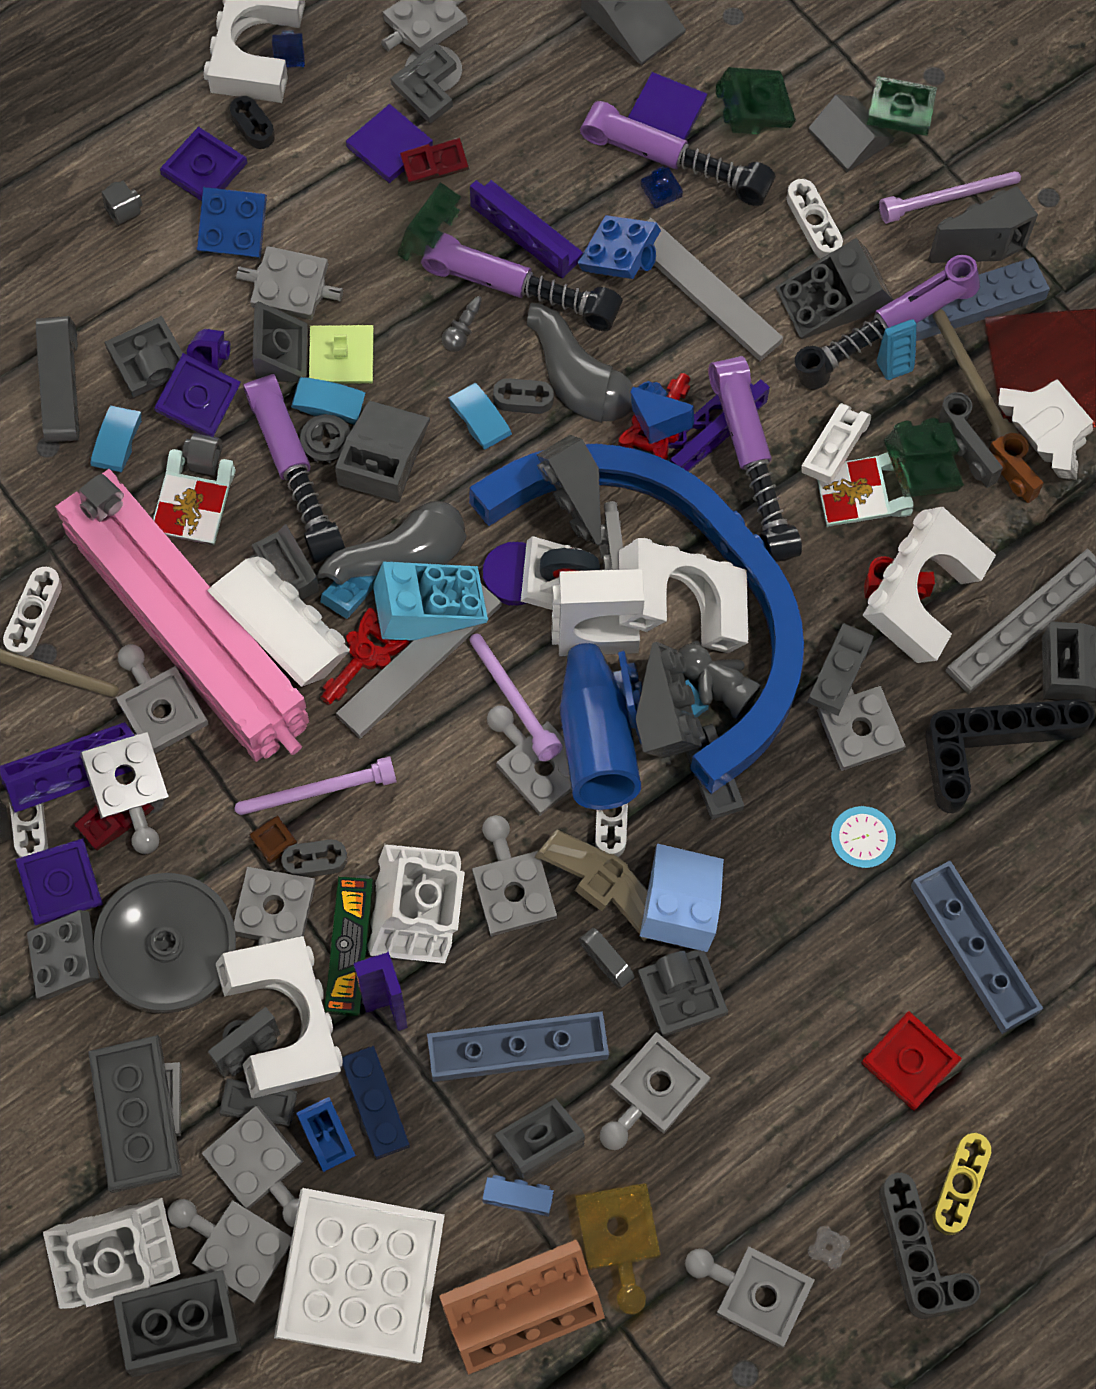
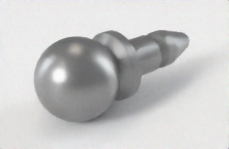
M475 297L467 305L466 310L459 318V322L453 320L451 322L452 327L447 328L443 332L442 344L447 350L457 352L465 347L467 342L466 335L472 332L468 329V326L471 325L475 314L479 311L481 297Z

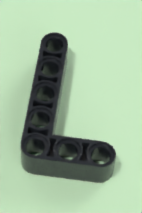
M1071 699L938 711L933 715L925 735L937 806L946 813L953 814L959 812L964 807L971 793L965 748L1077 739L1086 733L1094 719L1093 707L1085 700ZM1069 715L1079 716L1083 723L1073 722ZM1041 717L1046 719L1049 722L1050 726L1046 727L1040 725L1036 721V718ZM1002 721H1012L1017 729L1005 727ZM977 723L984 731L976 732L970 728L969 724ZM936 726L947 727L951 734L943 735L936 730ZM949 757L955 762L956 766H946L941 762L940 758ZM954 789L959 792L961 798L953 799L946 794L945 790Z

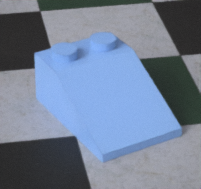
M657 844L640 937L708 952L717 929L721 905L724 859Z

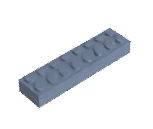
M1034 257L979 274L980 288L973 297L956 299L941 309L944 310L953 328L956 329L1045 300L1050 288ZM933 314L916 323V341L941 333L933 319Z
M948 861L914 879L911 884L912 890L1000 1032L1003 1034L1038 1015L1043 1007L952 862Z
M603 1011L427 1034L433 1082L608 1060L609 1057Z

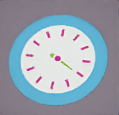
M858 806L850 808L838 816L832 827L831 840L836 853L845 862L855 867L870 868L880 865L890 857L895 847L896 834L891 821L882 812L871 807Z

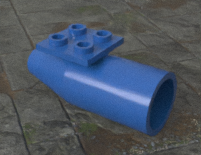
M582 643L572 647L568 652L560 703L561 724L574 800L585 808L606 810L629 803L636 798L641 790L631 728L636 729L640 744H642L636 723V714L643 685L641 681L639 682L635 662H628L625 651L618 652L621 670L612 672L597 645Z

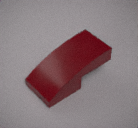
M460 137L434 146L427 144L400 153L409 184L469 170Z
M151 803L142 806L144 815H148L154 809ZM95 805L75 823V826L96 850H99L133 827L129 811L101 819L97 805Z

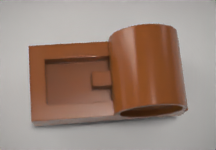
M1008 433L1003 437L1000 436L991 443L989 450L1002 465L1001 475L1009 482L1013 493L1019 497L1022 496L1027 503H1030L1038 497L1044 482L1024 461L1029 450L1028 441L1018 433ZM1006 450L1014 451L1017 456L1007 454Z

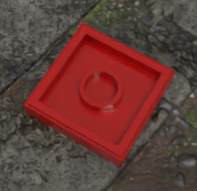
M908 1011L862 1060L861 1064L915 1111L962 1058Z

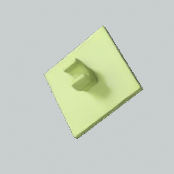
M373 325L310 326L309 378L337 384L373 383Z

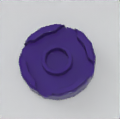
M507 542L499 545L487 555L483 564V583L485 587L501 603L506 605L527 604L521 602L526 543Z

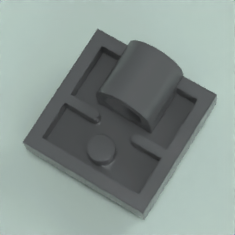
M163 316L104 342L133 398L167 383L183 354Z
M79 910L27 932L37 999L48 1000L99 979L89 912Z
M705 951L675 952L662 957L656 964L639 969L637 972L662 1037L728 1015V1009Z
M264 1007L248 1021L235 1020L225 1027L223 1040L208 1051L216 1069L223 1078L227 1077L230 1073L232 1076L239 1074L244 1070L243 1063L251 1055H255L258 1052H267L277 1043L278 1040L276 1038L281 1034L274 1016Z

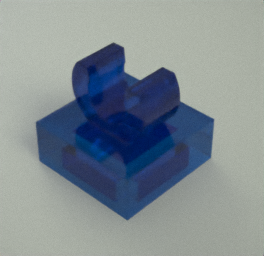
M282 30V34L272 35L274 58L285 60L286 67L305 66L302 33L294 34V30Z
M662 166L652 171L651 175L641 179V187L655 209L677 200L683 195V189L669 167L665 168Z

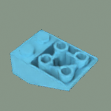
M382 562L373 584L382 639L417 640L487 623L488 617L478 566Z

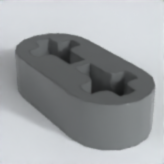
M507 378L495 384L493 399L496 407L503 411L542 414L552 408L554 393L552 387L543 381ZM505 390L511 391L510 399H504ZM537 393H543L542 402H536L535 397Z
M331 839L294 844L285 849L282 854L284 871L287 874L303 877L338 873L345 868L348 860L345 846L341 842ZM328 850H335L336 855H341L336 857V863L329 864L326 858H317L328 856ZM300 854L303 860L313 859L302 862V868L295 869L293 863H288L294 861V855Z
M592 928L579 938V942L587 954L617 988L622 989L635 978L627 963L598 930Z

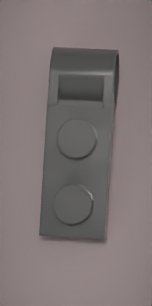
M960 392L950 393L944 399L938 417L939 424L949 436L953 451L958 456H962L969 464V469L974 478L981 480L986 488L998 482L1003 467L967 422L972 410L970 398ZM949 410H956L961 415H954Z
M843 623L807 703L839 716L872 644L873 635Z

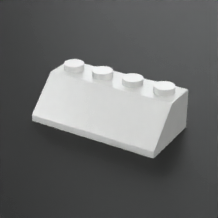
M259 556L245 559L208 589V592L301 687L324 679L350 651L344 644L345 639L339 632L329 629L321 621V614L314 607L306 605L298 597L299 593L293 585L286 581L283 582L274 573L276 569L268 560Z

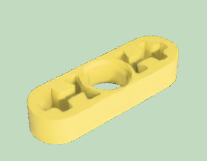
M971 1133L966 1135L959 1142L933 1213V1223L936 1229L945 1235L959 1233L966 1226L991 1155V1145L987 1138L981 1134ZM973 1142L979 1145L978 1151L983 1153V1156L978 1155L973 1160L971 1168L958 1166V1162L965 1165L970 1155L965 1146L970 1147ZM958 1174L966 1175L972 1183L971 1191L966 1194L958 1193L952 1185L954 1176ZM947 1195L955 1201L967 1203L966 1207L961 1203L957 1206L955 1217L960 1220L959 1222H954L951 1226H947L945 1224L946 1218L941 1216V1212L947 1213L953 1203V1200L946 1199Z

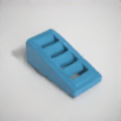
M914 319L886 328L884 331L876 362L887 380L912 372L914 369L917 328Z

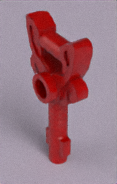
M680 373L676 380L672 379L667 387V392L669 393L666 397L678 401L680 398H685L690 390V385H688L691 380L687 374ZM634 414L632 426L620 436L618 446L632 449L637 447L667 460L669 452L668 442L674 443L678 441L679 433L650 444L648 439L642 436L644 432Z
M369 608L364 614L359 625V631H351L346 636L347 645L350 646L349 653L353 659L335 680L330 678L323 686L324 693L320 698L327 705H331L335 699L341 700L347 693L345 687L362 667L375 669L378 666L380 669H384L391 662V656L398 654L409 645L410 640L382 639L380 625L373 608ZM368 635H373L382 643H384L385 646L380 647L374 645L367 638Z

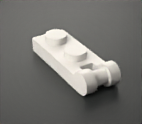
M842 403L839 404L802 464V473L832 484L861 434L867 430L871 421V414L863 411L857 413L852 411L850 406Z

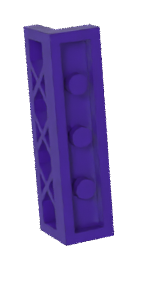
M476 180L470 185V206L560 278H564L578 264L583 255L580 249L491 180L483 186Z
M761 379L754 385L750 383L757 411L767 403L770 389ZM715 395L694 414V425L691 429H704L702 432L688 442L687 432L691 430L688 429L679 433V439L682 438V441L668 442L669 449H681L670 459V462L690 472L730 436L724 412L713 422H709V413L713 409H722L719 395Z
M124 722L1 765L0 780L5 786L12 810L16 813L89 787L90 783L80 753L135 736L134 733ZM120 766L115 770V777L132 770L127 766Z
M389 952L355 962L354 968L366 1013L390 1006L397 1030L400 1031L408 1028L402 991Z

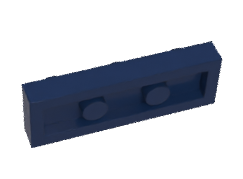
M374 1046L342 1057V1065L376 1160L410 1148Z

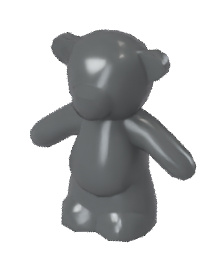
M699 641L686 644L678 650V653L680 652L683 655L686 663V672H683L685 681L689 680L690 683L698 681L699 698L704 705H709L712 699L724 703L730 709L731 716L736 720L751 705L759 693L761 685L744 677L739 672L745 667L743 661L739 659L712 661L709 652L701 646Z

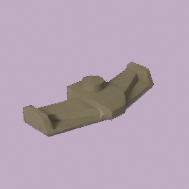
M556 829L534 858L547 861L583 878L575 889L578 894L601 911L612 901L640 934L648 891L630 871L628 864L615 854H609ZM641 937V939L645 942L647 938Z

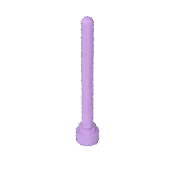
M1014 171L905 200L895 198L894 196L883 198L879 201L880 215L885 223L898 221L908 211L1017 184L1021 180V175Z
M477 633L473 634L470 637L471 645L532 735L533 751L540 761L553 759L562 750L561 742L554 733H550L542 728L483 637Z
M389 756L377 759L378 763L371 764L372 768L240 801L235 805V812L239 815H244L373 781L376 784L383 783L384 786L396 783L391 758Z

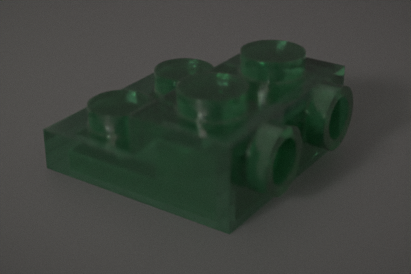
M728 67L720 80H718L715 88L716 96L723 99L725 106L723 120L726 124H730L732 133L759 134L764 127L791 128L796 122L781 71Z
M877 76L867 124L910 134L928 136L937 87Z
M440 182L406 228L397 255L408 261L413 253L423 256L429 247L435 249L444 235L441 232L445 224L451 226L460 214L461 210L457 206L461 196Z
M930 418L923 421L920 425L913 426L909 420L902 421L893 427V431L883 440L904 497L955 492L964 486L954 460V456L960 450L949 422L940 423L938 418Z

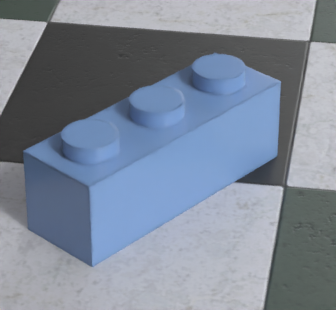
M493 1175L492 1178L487 1177L483 1195L484 1204L549 1217L554 1190H549V1186L537 1184L536 1187L527 1185L528 1182L523 1180L509 1182L505 1181V1177Z

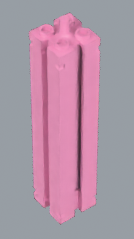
M108 469L102 474L124 494L122 499L123 506L115 515L107 516L101 522L96 518L94 520L89 519L80 508L81 499L77 491L56 505L55 508L59 518L63 521L62 525L69 539L77 545L79 551L239 743L247 749L254 761L257 762L262 757L269 758L275 754L280 748L278 741L284 745L291 755L296 754L302 746L295 737L299 736L309 723L304 697L296 688L292 687L288 678L255 639L208 592L210 586L126 487L119 483L114 473Z

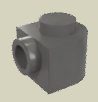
M124 181L114 182L106 190L102 191L104 208L118 226L141 214L139 207L143 206L139 194L135 189L130 190Z
M194 433L191 439L187 438L185 440L183 457L187 458L189 471L215 476L223 448L220 438Z
M104 474L95 476L79 489L80 508L91 520L96 518L101 522L107 516L115 515L123 506V492Z

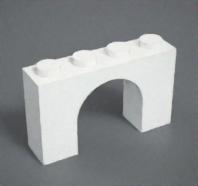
M223 0L224 9L223 12H218L216 21L218 33L217 36H212L210 44L211 61H206L204 67V79L209 82L210 93L236 97L248 96L252 99L282 103L288 80L286 61L248 54L239 49L235 42L244 30L257 24H275L300 28L305 0Z
M943 506L923 510L915 517L911 532L900 543L899 553L893 563L884 571V579L879 588L869 597V605L863 614L869 622L916 663L937 661L952 635L925 610L920 601L917 581L924 563L931 559L945 569L960 584L982 581L996 556Z
M647 538L635 539L632 543L619 550V569H643L645 598L643 614L619 615V625L648 632L666 622V588L668 578L672 577L685 583L698 600L701 611V646L730 653L748 644L746 569L735 567L730 562H718L707 559L703 554L683 552L675 546H662L653 543L652 540Z
M643 569L560 572L559 584H553L551 625L552 645H559V656H568V652L572 647L582 643L597 645L603 655L618 654L621 651H625L626 654L639 652V630L619 625V615L643 614L645 602Z
M301 936L231 951L220 956L215 964L224 997L257 989H274L287 995L295 1003L301 1016V1033L296 1043L285 1048L251 1055L243 1063L251 1098L332 1080L341 1071L342 1055L337 1046L334 1047L331 1037L333 1032L332 1020L329 1013L324 1012L321 1001L323 999L322 984L319 979H315L312 966H314L313 952L310 946H306L304 937Z

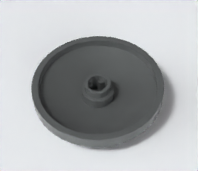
M176 873L147 875L122 887L103 908L94 933L96 962L108 987L115 995L129 1005L154 1013L184 1011L208 999L221 986L215 963L223 953L236 951V934L233 919L220 896L203 882Z

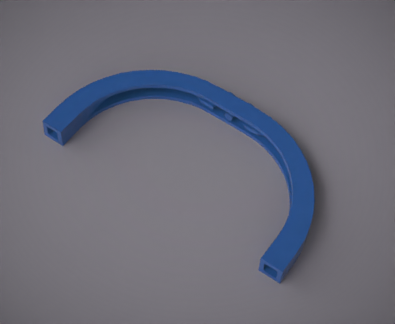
M585 444L599 467V485L632 489L667 503L691 520L728 562L732 563L735 567L746 569L747 585L755 595L766 618L771 639L772 658L770 675L765 688L754 706L739 723L694 754L692 758L691 771L712 794L737 777L765 752L780 732L790 712L800 681L804 653L802 620L797 601L789 582L779 565L766 550L763 540L757 534L753 535L745 526L742 516L737 511H732L709 486L695 475L670 461L637 449L616 445ZM542 451L514 460L470 487L469 503L488 526L532 499L556 491L555 486L550 481L546 482L537 468V464L541 463L537 454Z

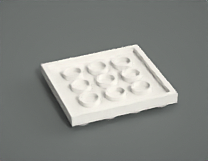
M302 1188L274 1338L417 1364L421 1363L445 1215Z

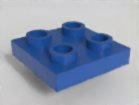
M203 187L197 250L261 258L267 195Z
M605 215L578 261V265L584 272L634 279L638 270L649 271L654 266L656 261L654 242L661 230L656 222Z

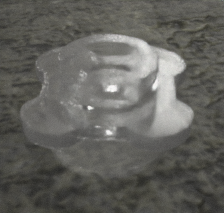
M822 1226L816 1231L817 1239L814 1245L808 1248V1255L812 1260L819 1259L827 1263L830 1269H837L842 1264L841 1257L844 1251L850 1247V1240L847 1236H841L837 1232L831 1231L829 1227ZM827 1244L832 1246L831 1251L826 1250Z

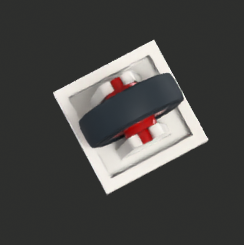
M532 536L527 540L521 602L552 610L553 584H559L560 572L600 570L598 558L582 549L572 548L569 545H562Z

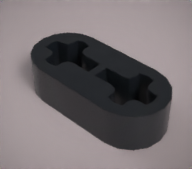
M248 96L236 97L230 104L231 119L252 147L265 149L271 146L275 140L272 122L254 99ZM244 109V111L246 112L249 111L250 118H247V116L243 112H239V110ZM254 127H257L262 133L265 132L266 135L255 134Z

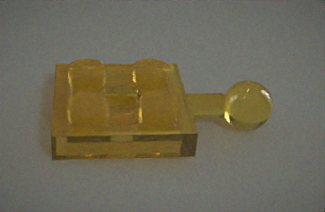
M647 1183L575 1196L588 1270L618 1265L622 1288L617 1295V1304L627 1314L640 1312L646 1304V1295L642 1288L635 1284L632 1262L660 1257ZM611 1218H623L628 1224V1231L622 1236L612 1235L607 1229V1223Z

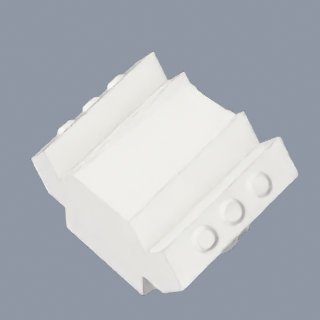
M1058 379L1034 392L1000 388L998 405L1006 416L1012 417V422L1018 431L1027 439L1045 462H1052V469L1059 478L1077 480L1078 461L1076 460V450L1086 444L1085 437L1093 431L1092 424L1094 421Z
M385 844L378 860L380 872L375 882L376 899L370 921L372 934L367 944L370 956L389 952L391 958L445 963L451 949L453 933L458 931L465 873L460 871L461 859L459 853L455 851Z
M162 1198L147 1199L136 1205H125L111 1212L78 1219L70 1224L56 1225L43 1232L59 1309L75 1308L85 1304L86 1307L104 1303L113 1300L114 1296L150 1288L151 1285L165 1282L180 1274Z

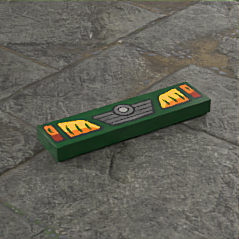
M338 876L325 1013L360 1016L362 998L354 963L366 959L373 879Z

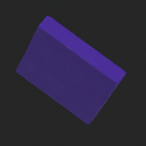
M652 72L628 118L686 140L707 101L708 94Z
M390 104L346 140V147L389 184L405 171L400 155L401 152L427 144L433 146V140Z
M197 127L160 168L162 176L202 201L203 187L225 189L246 166L247 157L205 130Z
M183 353L154 411L197 433L214 437L241 382Z
M83 838L15 859L35 926L60 919L79 910L86 911L103 905Z

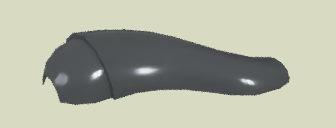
M531 303L527 326L538 334L544 351L549 381L556 396L568 409L584 418L600 423L602 421H615L627 415L631 410V390L633 387L631 380L622 372L614 370L613 366L599 362L589 355L578 343L567 322L558 311L542 304Z
M430 501L410 513L402 524L390 534L378 540L346 547L333 553L321 566L317 577L322 579L329 577L336 584L342 585L352 577L377 576L382 562L446 565L458 554L467 537L462 515L447 502Z

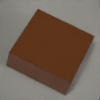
M278 815L249 834L250 839L269 864L280 858L289 846L297 844V841Z

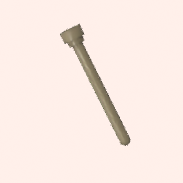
M939 309L934 312L933 319L992 424L990 427L992 440L995 441L1000 436L1003 437L1008 433L1019 434L1013 422L1009 423L1008 419H1003L944 310Z
M0 649V663L109 697H115L119 693V688L115 684Z

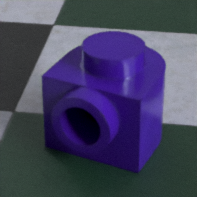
M203 329L197 332L187 348V355L219 370L224 360L229 359L231 344L230 341L224 340V331Z

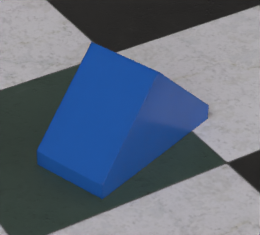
M632 387V410L650 444L693 427V405Z
M329 1097L296 1113L323 1172L356 1156Z

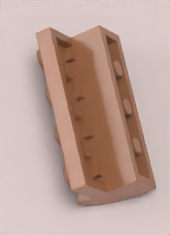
M577 1239L439 1295L443 1311L468 1375L605 1318L599 1295L588 1274L583 1253Z

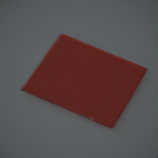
M1096 308L985 317L998 398L1000 388L1034 392L1058 379L1094 421L1092 425L1093 428H1096ZM1001 409L1003 419H1008L1009 423H1011L1012 417L1006 416Z

